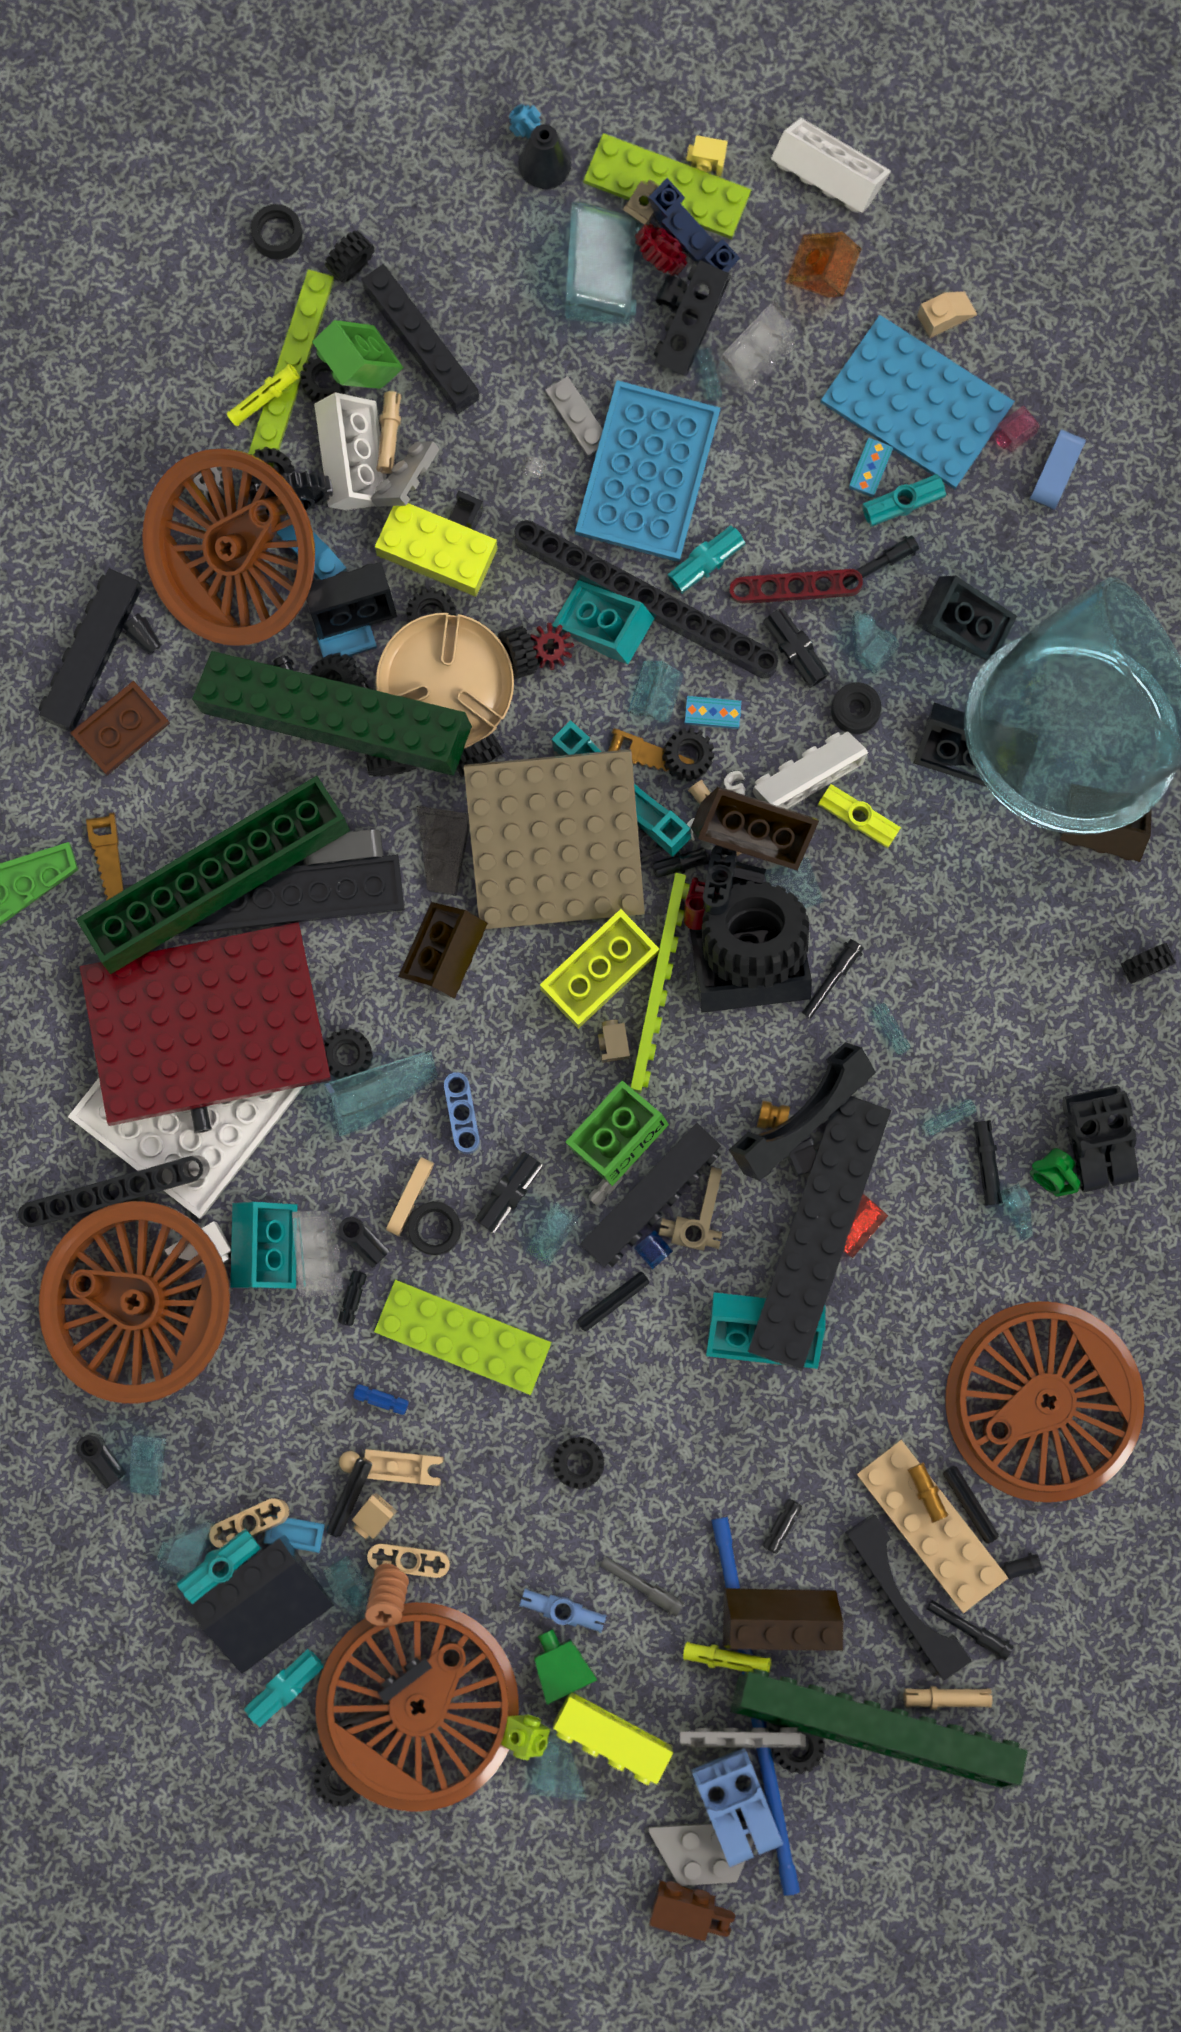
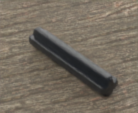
M639 1272L578 1318V1325L583 1331H588L649 1284V1279L643 1272Z
M361 1457L356 1460L327 1525L326 1532L333 1537H340L372 1468V1462L366 1458Z
M956 1466L949 1467L943 1472L944 1477L984 1542L987 1544L992 1543L999 1537V1534Z

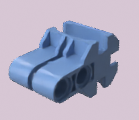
M745 1748L691 1769L729 1867L754 1858L745 1834L751 1833L759 1855L783 1845ZM740 1775L750 1777L751 1783L747 1789L741 1790L735 1786V1780ZM715 1786L721 1787L724 1790V1796L718 1801H713L708 1797L709 1790ZM741 1808L747 1823L746 1826H741L735 1811L736 1809Z

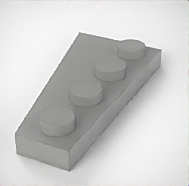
M697 1728L695 1732L680 1731V1744L691 1748L806 1747V1735L797 1733V1728H780V1733H769V1728H751V1732H740V1728H723V1732H712V1729Z

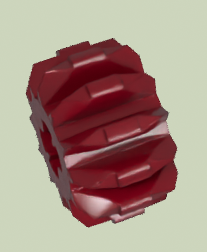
M547 623L548 633L545 634L543 629L538 626L536 629L541 635L540 638L530 634L531 640L537 642V645L533 646L534 650H538L535 658L542 657L539 667L543 668L546 660H550L549 668L554 670V660L557 659L562 667L565 663L560 656L572 657V654L564 651V648H572L574 643H564L563 641L569 638L571 634L566 632L561 637L559 636L563 628L562 625H558L555 633H553L552 624ZM549 638L555 639L553 642H558L559 645L558 648L554 649L553 654H548L547 649L543 650V644H547Z

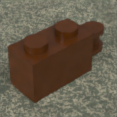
M659 1881L650 1913L649 1926L706 1941L708 1932L723 1937L730 1936L731 1928L729 1926L730 1923L734 1922L735 1914L728 1909L715 1906V1896L710 1895L705 1890H692L682 1887L676 1882Z

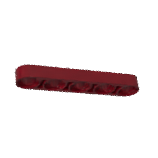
M855 569L745 576L734 579L730 584L729 591L731 598L741 604L849 597L857 595L861 591L863 578ZM847 576L856 577L858 580L857 587L854 589L845 588L843 586L844 578ZM827 578L831 582V587L827 591H820L816 588L815 584L818 579ZM791 581H801L804 584L803 590L800 593H792L788 588ZM764 583H774L777 587L776 592L773 595L763 594L761 587ZM738 584H745L749 587L750 591L747 596L738 597L734 593L735 587Z

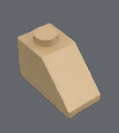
M945 292L922 303L917 316L929 338H932L977 316V313L965 292Z
M375 1493L352 1519L356 1523L353 1528L365 1539L368 1536L374 1539L398 1511L380 1495Z

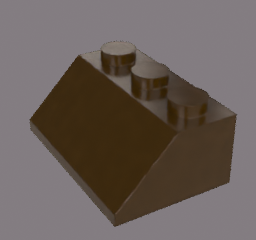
M1072 785L1061 827L1060 840L1072 846L1079 845L1093 849L1098 853H1108L1119 856L1124 860L1140 862L1151 836L1152 806Z
M431 902L398 977L437 994L455 999L488 923L466 910Z

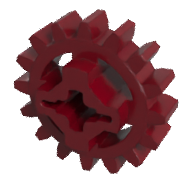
M644 224L635 235L637 239L636 244L641 247L639 250L642 252L643 258L652 263L657 270L663 271V273L668 271L673 276L674 274L678 275L688 264L685 260L687 256L682 253L683 249L680 247V242L669 235L665 229L658 226L655 229L652 224Z

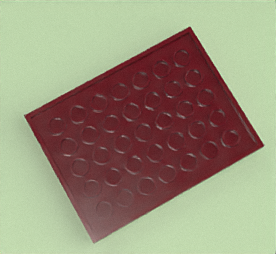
M299 922L148 952L112 974L107 971L101 962L80 966L108 1126L331 1081Z

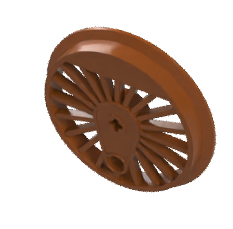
M217 448L203 450L184 457L167 470L155 486L145 511L143 551L153 586L172 615L193 633L215 643L233 646L249 645L264 641L287 627L297 616L309 594L314 575L315 543L307 512L301 500L283 476L273 467L253 455L233 449ZM210 468H222L226 506ZM232 468L243 471L237 508ZM200 473L203 476L216 511L193 482V479ZM253 475L261 480L262 483L253 502L247 505ZM185 488L211 521L179 498ZM269 489L277 496L265 498ZM175 507L207 531L173 521L172 517ZM266 508L269 510V516L266 513ZM288 513L290 519L284 521V519L286 518V514ZM293 525L297 540L272 541L277 531ZM171 529L201 538L203 543L177 544L170 534ZM298 547V561L267 552L266 550L267 548ZM203 550L204 556L190 561L183 551ZM262 559L297 570L295 581L292 582ZM207 562L209 567L200 574L196 566ZM262 571L290 591L285 601ZM216 572L217 575L210 587L206 580ZM226 577L223 599L221 602L217 594ZM256 581L278 609L271 616H269ZM235 584L240 624L230 614ZM246 585L261 621L257 624H250Z
M143 1201L123 1202L104 1207L91 1213L73 1226L53 1251L45 1268L39 1293V1318L46 1346L60 1370L74 1384L87 1393L117 1403L138 1404L159 1400L174 1394L192 1382L206 1368L218 1350L225 1333L230 1309V1291L226 1269L210 1237L198 1224L181 1212L164 1205ZM139 1221L137 1272L124 1225ZM148 1221L162 1224L146 1270ZM112 1228H116L127 1273L102 1235ZM170 1229H173L183 1237L155 1274ZM93 1241L97 1242L115 1272L107 1271L84 1252ZM190 1243L198 1255L161 1282ZM79 1259L93 1269H81L71 1274ZM202 1262L204 1263L206 1268L204 1278L166 1290L167 1287ZM89 1277L91 1280V1287L88 1291H86L84 1283L86 1279ZM68 1281L70 1291L79 1299L65 1298ZM201 1287L196 1300H169L168 1298ZM136 1298L140 1301V1305L135 1303ZM65 1305H89L98 1313L66 1322ZM168 1306L194 1307L190 1317L168 1310ZM168 1316L187 1323L185 1334L164 1317ZM103 1318L109 1319V1321L79 1343L74 1344L69 1333L70 1329ZM159 1324L181 1341L178 1354ZM117 1325L90 1364H88L79 1352ZM125 1331L109 1378L96 1370ZM152 1331L174 1364L171 1374L166 1377L163 1375ZM143 1334L155 1378L154 1382L141 1384ZM134 1335L132 1384L127 1385L117 1381Z
M1040 1301L1018 1304L1003 1309L983 1321L970 1333L957 1351L951 1364L946 1384L945 1407L949 1429L960 1454L984 1481L1008 1495L1023 1500L1061 1502L1096 1490L1109 1481L1126 1463L1133 1452L1142 1428L1144 1392L1136 1362L1121 1338L1108 1325L1080 1308L1057 1302ZM1032 1320H1050L1046 1373H1044ZM1058 1321L1067 1324L1071 1331V1336L1056 1373L1053 1374ZM1022 1322H1025L1037 1371L1036 1375L1008 1329ZM1001 1332L1027 1373L1028 1379L988 1344ZM1077 1342L1084 1354L1069 1372L1062 1377ZM982 1350L986 1351L1022 1384L1019 1386L974 1366ZM1089 1361L1094 1370L1070 1384L1069 1381ZM973 1372L1015 1391L1012 1395L967 1390L970 1374ZM1098 1376L1103 1384L1101 1387L1074 1392V1389ZM1107 1392L1115 1405L1077 1402V1398ZM1043 1395L1052 1397V1401L1049 1402L1050 1408L1041 1406V1403L1044 1401ZM966 1396L1006 1400L996 1410L967 1415ZM1076 1407L1119 1412L1124 1419L1122 1430L1076 1411ZM1072 1417H1076L1118 1436L1112 1450L1109 1452L1078 1425ZM988 1418L983 1425V1436L976 1440L969 1422ZM997 1422L1002 1423L1005 1428L1004 1435L1000 1438H995L991 1432L992 1426ZM1066 1424L1072 1427L1105 1457L1095 1468L1092 1469ZM1058 1428L1061 1430L1086 1474L1070 1480ZM1049 1431H1051L1062 1478L1060 1483L1045 1484ZM1041 1434L1037 1483L1021 1480V1474L1037 1435ZM1028 1438L1013 1475L1011 1476L1000 1469L997 1465L1019 1440ZM987 1441L992 1444H1005L992 1460L988 1458L980 1447Z
M413 1602L404 1604L402 1619L398 1624L414 1621V1658L418 1657L419 1660L420 1621L439 1624L430 1657L427 1659L432 1668L390 1699L387 1705L334 1706L337 1686L381 1699L378 1695L379 1691L339 1679L346 1663L349 1661L381 1684L385 1681L384 1678L352 1656L364 1641L368 1643L390 1675L394 1674L396 1678L399 1677L371 1638L372 1635L385 1628H389L403 1673L406 1672L403 1666L407 1663L395 1625L376 1626L364 1618L341 1638L328 1657L318 1683L315 1713L318 1734L324 1752L335 1771L347 1785L366 1799L394 1810L422 1812L444 1808L465 1799L481 1788L494 1775L509 1751L508 1748L501 1745L506 1729L507 1717L517 1716L519 1713V1698L511 1664L502 1647L486 1628L473 1618L453 1608L433 1603ZM446 1626L463 1634L457 1644L447 1643L439 1648ZM469 1639L482 1653L464 1666L466 1655L462 1647ZM449 1649L456 1650L459 1655L458 1663L454 1666H447L443 1661V1655ZM487 1658L495 1675L455 1690L459 1678ZM495 1682L498 1684L500 1701L450 1703L453 1697ZM420 1699L424 1700L422 1705L425 1711L423 1713L418 1711L416 1714H413V1707L410 1703L413 1700L416 1702ZM500 1708L498 1727L447 1713L448 1709ZM389 1711L390 1713L348 1729L338 1725L335 1722L334 1713ZM444 1718L495 1734L488 1751L486 1752L443 1721ZM393 1721V1723L367 1743H363L352 1735L384 1722ZM439 1726L483 1757L470 1772L437 1729ZM395 1728L399 1729L381 1755L371 1748ZM403 1733H405L406 1737L396 1766L387 1760V1757ZM430 1733H434L464 1775L463 1778L448 1786ZM412 1736H415V1779L402 1770ZM423 1736L425 1737L441 1786L440 1789L432 1791L422 1785L421 1737Z

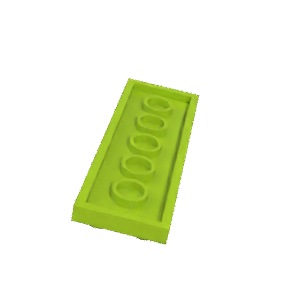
M603 133L585 175L584 184L630 200L641 181L648 182L650 179L660 185L668 178L685 197L681 202L682 206L703 229L732 240L752 189ZM643 195L640 199L643 206L649 204L646 195Z
M398 1280L394 1281L374 1330L377 1334L529 1395L532 1394L552 1343Z

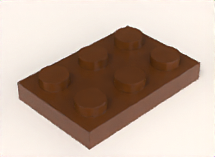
M133 680L75 728L71 735L108 776L168 726L170 722Z

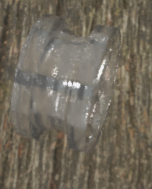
M524 457L523 462L525 466L521 467L520 472L526 476L543 479L544 473L542 471L546 470L547 464L535 457Z

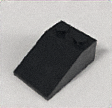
M939 576L916 625L931 635L994 664L1017 615L959 577Z

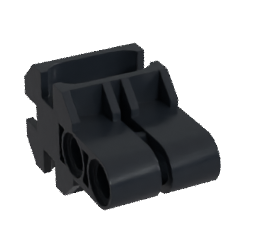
M1116 1085L1063 1097V1112L1068 1119L1069 1127H1066L1074 1153L1077 1175L1081 1176L1083 1186H1080L1082 1192L1107 1188L1109 1186L1108 1174L1112 1186L1138 1181L1139 1174L1134 1148L1137 1137L1135 1129L1131 1126L1130 1117L1133 1116L1127 1093L1121 1091L1120 1087ZM1118 1114L1113 1122L1108 1124V1118L1111 1115ZM1091 1120V1124L1087 1129L1080 1130L1085 1122Z

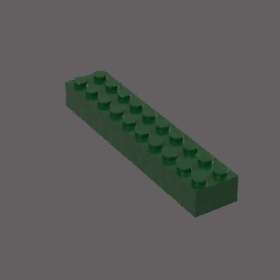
M215 651L210 653L192 698L202 714L452 776L455 774L472 728L466 713L463 711Z
M315 776L76 918L101 963L112 974L348 833L350 829L344 816L319 777Z
M752 1669V1672L748 1671L737 1679L730 1709L732 1713L785 1728H797L799 1732L1002 1789H1009L1021 1786L1028 1750L1019 1748L1020 1744L1018 1742L1005 1739L1002 1740V1743L991 1740L992 1735L983 1732H975L974 1735L964 1732V1727L954 1724H947V1727L936 1725L937 1720L930 1717L919 1716V1719L908 1717L909 1712L902 1709L892 1708L891 1711L880 1709L881 1704L864 1700L863 1703L852 1701L853 1696L845 1693L836 1692L835 1696L825 1693V1688L809 1684L808 1688L798 1686L795 1679L780 1677V1680L770 1678L769 1672L760 1669Z

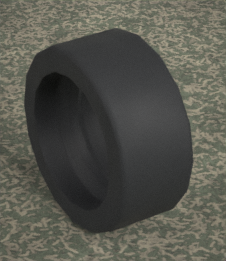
M282 204L265 206L255 214L251 222V235L256 249L263 256L270 259L282 260L290 257L299 249L302 243L303 231L299 217L287 206ZM274 218L285 219L291 224L293 229L292 237L286 243L270 245L261 236L263 225Z
M432 1201L420 1205L413 1211L409 1218L407 1230L411 1242L418 1250L425 1254L437 1256L447 1253L456 1246L460 1239L462 1227L459 1216L453 1208L445 1203ZM440 1212L450 1221L451 1234L442 1244L430 1245L419 1236V1222L427 1213Z

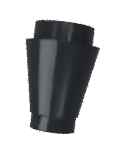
M139 613L122 626L126 631L125 635L149 655L155 649L162 646L147 618L142 617Z

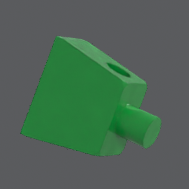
M553 1629L538 1635L544 1652L536 1655L534 1659L547 1704L597 1681L595 1673L571 1639L560 1644Z

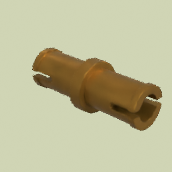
M924 1462L909 1468L908 1473H910L919 1492L916 1495L919 1500L922 1499L931 1522L934 1523L947 1517L948 1513L937 1493L940 1490L937 1485L934 1486Z

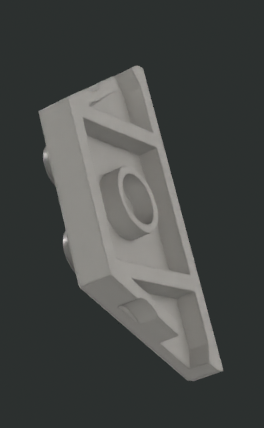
M740 1821L742 1827L747 1825L746 1821ZM712 1823L649 1827L651 1837L677 1883L681 1886L735 1883L738 1881L745 1861L729 1867ZM748 1833L745 1836L751 1848L754 1840L751 1833Z

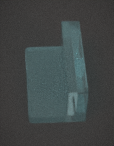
M644 661L628 712L637 716H651L661 723L668 724L684 676L683 673L663 661Z

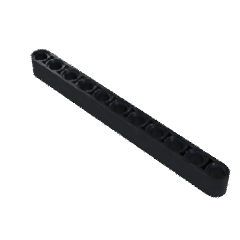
M523 520L516 525L514 530L515 543L517 547L577 580L639 601L640 596L648 595L653 601L650 604H644V606L655 618V622L760 678H769L776 672L779 661L777 654L772 649L533 521ZM527 531L534 535L530 540L520 538V535ZM548 544H553L558 549L554 553H547L543 548ZM571 557H577L582 562L577 566H572L568 564L567 560ZM594 570H602L605 576L601 579H596L591 573ZM619 582H624L629 588L621 592L614 586ZM666 608H673L677 614L673 617H666L662 611ZM694 620L701 627L697 630H691L686 624ZM714 633H719L725 640L721 643H715L711 640L710 636ZM738 646H743L749 653L745 656H740L735 653L734 649ZM768 659L771 661L772 667L764 669L759 666L758 661Z

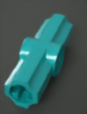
M938 474L911 485H900L891 493L863 503L864 517L870 527H873L897 516L908 515L917 508L945 498V486ZM898 497H907L910 500V504H901L898 501Z
M730 525L710 542L705 541L697 546L690 553L687 560L679 564L667 575L668 579L677 591L683 594L703 577L708 578L710 576L709 573L715 568L720 569L725 560L745 546L742 535L736 528Z
M244 1528L220 1549L209 1552L200 1565L176 1584L188 1601L193 1604L218 1583L229 1580L234 1570L257 1553L261 1547L249 1531ZM216 1562H226L225 1567L222 1570H212V1567Z
M308 1648L287 1669H282L265 1686L266 1688L244 1708L247 1716L256 1725L261 1727L282 1706L286 1707L303 1690L302 1687L324 1668L323 1663Z

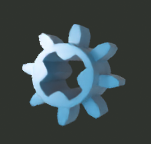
M520 104L509 115L511 123L509 129L516 137L521 135L522 137L529 138L533 129L541 125V120L539 119L541 113L534 105L529 107V105Z

